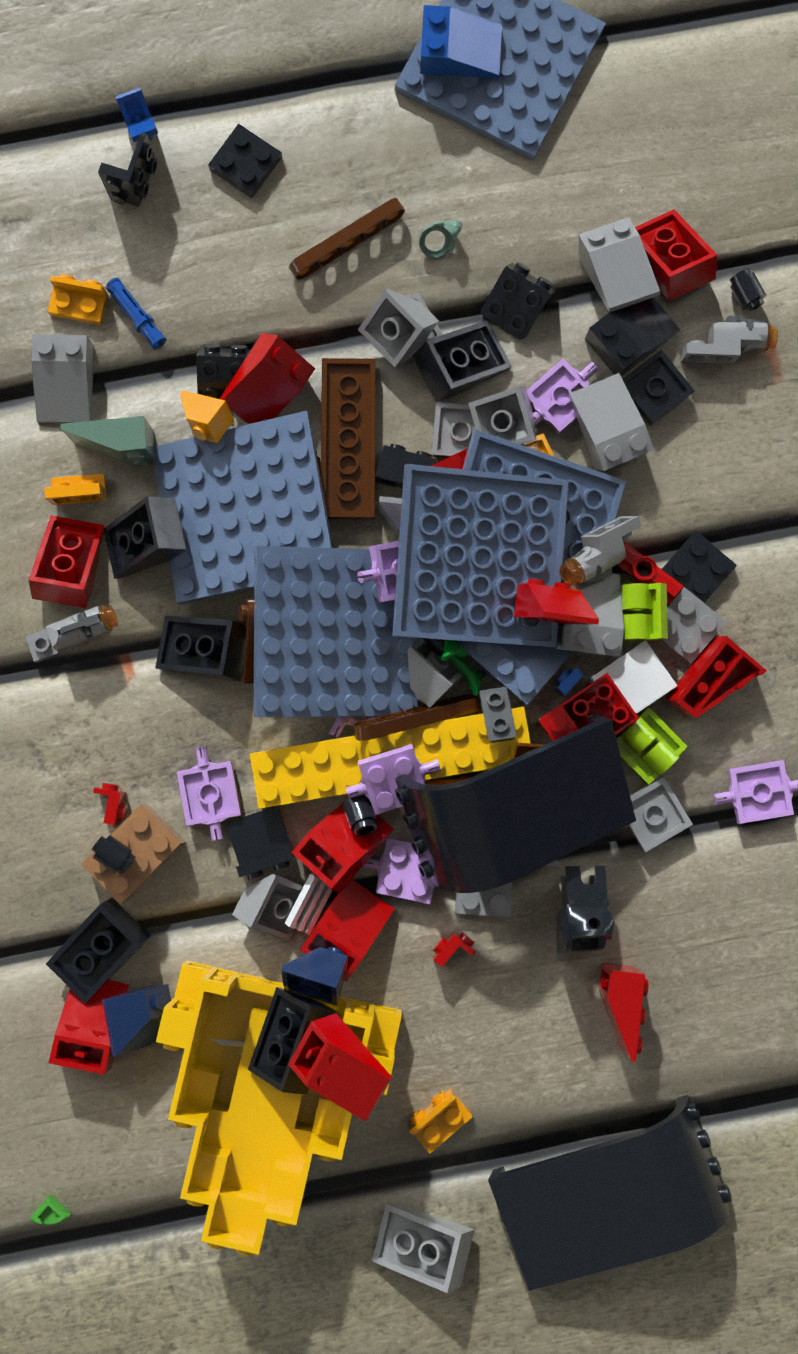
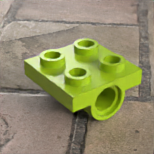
M633 583L622 585L621 599L624 622L622 643L668 639L667 584Z
M650 707L646 708L638 716L639 719L629 725L616 738L621 759L646 785H649L659 775L668 770L677 761L679 755L688 747Z

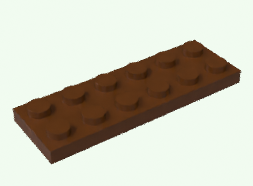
M322 358L321 482L328 519H375L376 359Z

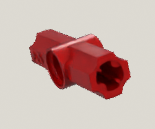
M623 541L626 557L615 566L627 574L633 583L667 584V605H669L683 585L660 569L652 558L643 556ZM640 565L647 567L649 576H640L637 573L636 567Z

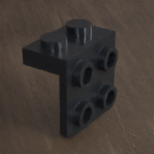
M140 134L128 170L101 162L98 171L109 198L118 204L124 205L128 203L139 207L142 198H146L148 194V180L157 168V158H155L153 146L149 141L148 135Z
M517 262L516 264L511 263L505 266L482 306L481 314L522 340L527 337L546 303L553 299L557 291L551 288L553 284L541 276L538 279L529 274L530 269L527 266Z
M206 344L204 348H200L196 354L197 394L220 399L251 349H247L245 345H232L231 349L220 348L218 344Z
M270 807L228 822L227 831L239 864L236 867L239 878L247 876L248 880L264 875L263 869L273 866L274 871L290 866L289 860L295 858V855L291 853L293 849L278 807Z

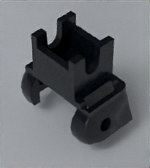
M565 866V876L560 877L562 908L557 916V956L561 962L568 961L571 952L603 950L606 940L612 939L614 935V918L607 908L609 906V899L607 898L605 866L594 867L595 875L589 876V885L582 882L580 866ZM580 938H590V940L584 943Z

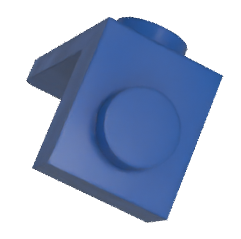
M139 87L115 96L133 142L138 141L141 133L147 134L149 141L152 140L154 135L158 134V130L151 117L141 88Z

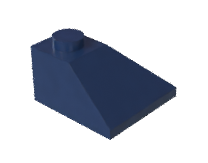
M319 947L284 964L281 969L284 989L338 1006L348 967V956L344 955V952L334 947H328V949Z
M168 984L150 985L102 1000L112 1057L158 1043L156 1039L163 1010L171 1001Z

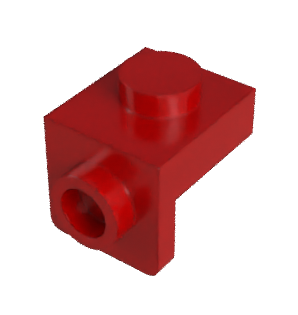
M103 783L102 788L94 787L93 793L108 796L104 824L120 825L121 820H125L128 808L127 804H124L126 792L118 791L119 785Z
M453 931L447 940L442 937L432 950L435 952L433 960L443 967L459 946L473 956L476 953V950L472 947L475 942L464 932L458 935Z

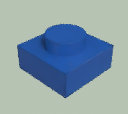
M576 667L571 672L565 669L555 680L559 685L554 690L563 697L584 674Z

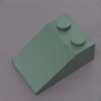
M144 416L60 424L61 430L75 445L137 468L147 467L149 463H154V431Z

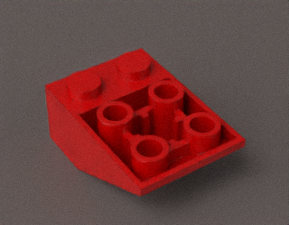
M606 673L538 719V722L551 741H554L589 725L587 717L596 713L612 719L615 735L637 721L639 717L612 678Z
M343 803L312 828L291 852L326 885L339 893L394 830L393 827L376 814L377 829L370 835L357 836L349 826L342 807Z
M351 879L346 887L337 894L300 950L305 954L319 947L325 949L334 947L343 951L344 955L348 956V967L344 979L347 982L395 908Z
M602 963L599 992L621 1050L632 1062H636L637 1054H641L642 1037L639 1036L640 1025L645 1023L646 1010L642 1007L643 996L648 994L649 981L645 979L646 974L636 967Z
M109 980L87 1003H84L69 989L54 1035L48 1063L105 1075L112 1068L114 1057H112L102 1000L128 992L130 984Z
M336 1013L311 1021L288 1064L308 1088L363 1121L369 1119L393 1078Z

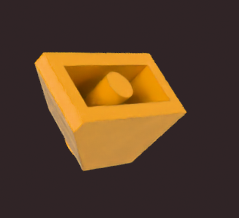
M182 390L180 397L193 435L201 441L206 440L218 443L234 422L226 401Z

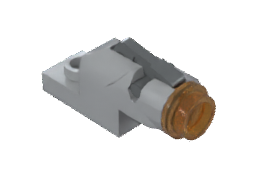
M729 315L724 322H717L711 326L708 331L707 344L703 340H693L686 343L681 351V362L734 364L741 353L768 351L769 348H775L778 338L777 327L759 320Z
M620 516L581 536L584 548L573 557L564 561L559 570L562 580L567 584L580 585L611 576L612 567L619 564L626 557L622 539L632 536V531L642 527L639 516Z
M101 605L47 625V629L25 636L33 661L38 663L88 645L87 641L113 631V628L119 626L112 606L105 607Z

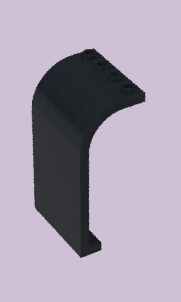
M596 713L587 717L589 725L463 781L443 785H426L415 781L406 774L396 777L397 789H395V794L399 803L404 807L405 814H403V820L406 827L412 833L413 839L410 842L414 852L419 856L420 864H418V869L421 876L425 880L428 879L438 888L453 893H474L494 889L635 822L636 817L612 719Z
M688 1095L677 1098L675 1110L667 1118L640 1132L505 1171L504 1166L493 1169L488 1182L529 1291L680 1251L703 1241L724 1225L729 1216V1202H732V1195L728 1185L721 1182L719 1175L722 1174L719 1161L717 1157L711 1156L708 1148L711 1147L709 1135L706 1129L701 1130L698 1120H701L699 1109L695 1102L691 1103Z

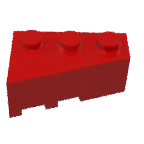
M715 636L664 700L684 717L697 718L723 701L725 697L734 691L746 686V683L755 677L767 672V670L727 636Z

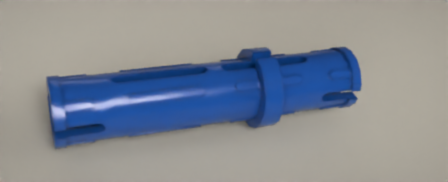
M119 278L111 279L106 284L105 289L131 319L137 333H141L146 338L153 350L161 348L166 343L167 338L156 327L153 317L150 314H146Z

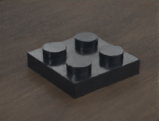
M238 123L210 161L208 167L213 173L253 198L281 160L282 152Z
M662 349L622 379L637 409L650 425L657 422L695 391Z
M696 530L662 567V570L705 603L737 565Z

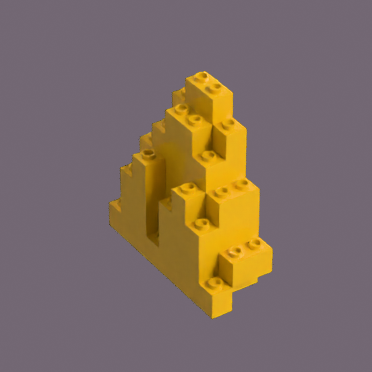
M186 960L181 966L175 996L164 1007L156 1042L162 1043L163 1048L167 1050L180 1051V1048H184L168 1120L175 1121V1125L181 1128L196 1126L180 1199L187 1200L186 1202L192 1206L201 1207L204 1204L209 1205L201 1242L207 1243L209 1247L214 1249H224V1247L235 1249L238 1254L243 1256L259 1255L268 1219L273 1220L274 1224L282 1227H289L290 1224L297 1225L312 1154H317L319 1159L327 1162H334L335 1159L342 1160L352 1113L312 1089H309L308 1095L281 1092L248 1070L276 987L284 989L282 982ZM340 996L338 1006L314 999L334 1009L341 1020L388 1073L392 1074L395 1060L394 1048L402 1010ZM210 1039L245 1042L243 1047L224 1046ZM389 1085L387 1086V1088H386V1090L384 1091L383 1095H386V1096H387V1092H388V1087H389Z

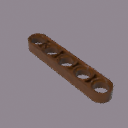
M398 198L390 199L296 257L290 263L289 269L297 280L304 279L399 220L405 213L404 207Z
M464 694L437 701L430 708L425 704L357 722L353 725L355 739L358 741L371 740L480 710L479 695Z

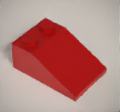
M675 209L635 227L640 235L658 287L669 301L716 280L717 254Z
M261 333L220 400L226 401L229 410L246 424L273 419L302 391L315 368L278 335Z
M50 515L28 580L32 599L87 608L94 584L104 525Z
M528 579V583L518 584L514 610V617L560 624H599V618L582 592L572 590L571 584L554 582V587L544 586L545 580Z

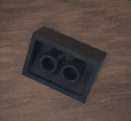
M276 987L248 1070L281 1092L308 1095L310 1088L301 1081L288 1064L311 1021L335 1014L336 1011L319 1001Z

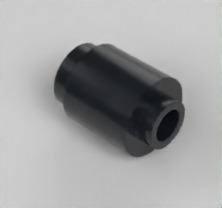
M749 268L738 272L730 278V288L742 310L749 309V311H753L764 304L763 299L767 294L755 273H751Z
M364 794L351 799L347 797L342 807L351 830L359 837L372 834L377 829V817L370 800Z
M109 835L107 838L101 836L92 848V851L95 852L93 859L114 874L118 872L123 875L136 858L131 853L132 850L112 835Z

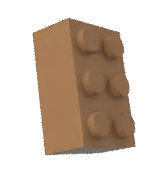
M140 804L111 834L132 850L131 853L136 856L123 875L118 872L114 874L93 859L95 852L81 865L122 904L127 902L183 846L185 841L148 804Z

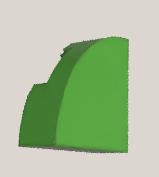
M50 1194L29 1219L38 1225L59 1224L66 1220L71 1212Z

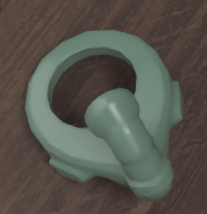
M455 220L448 222L439 221L427 226L419 236L421 251L430 258H439L448 252H453L456 246L455 240L462 229V223ZM432 231H440L445 236V243L438 250L428 249L425 245V238Z

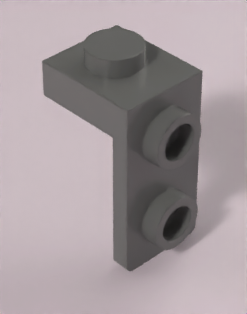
M507 687L479 691L480 711L484 716L488 742L495 743L516 739Z

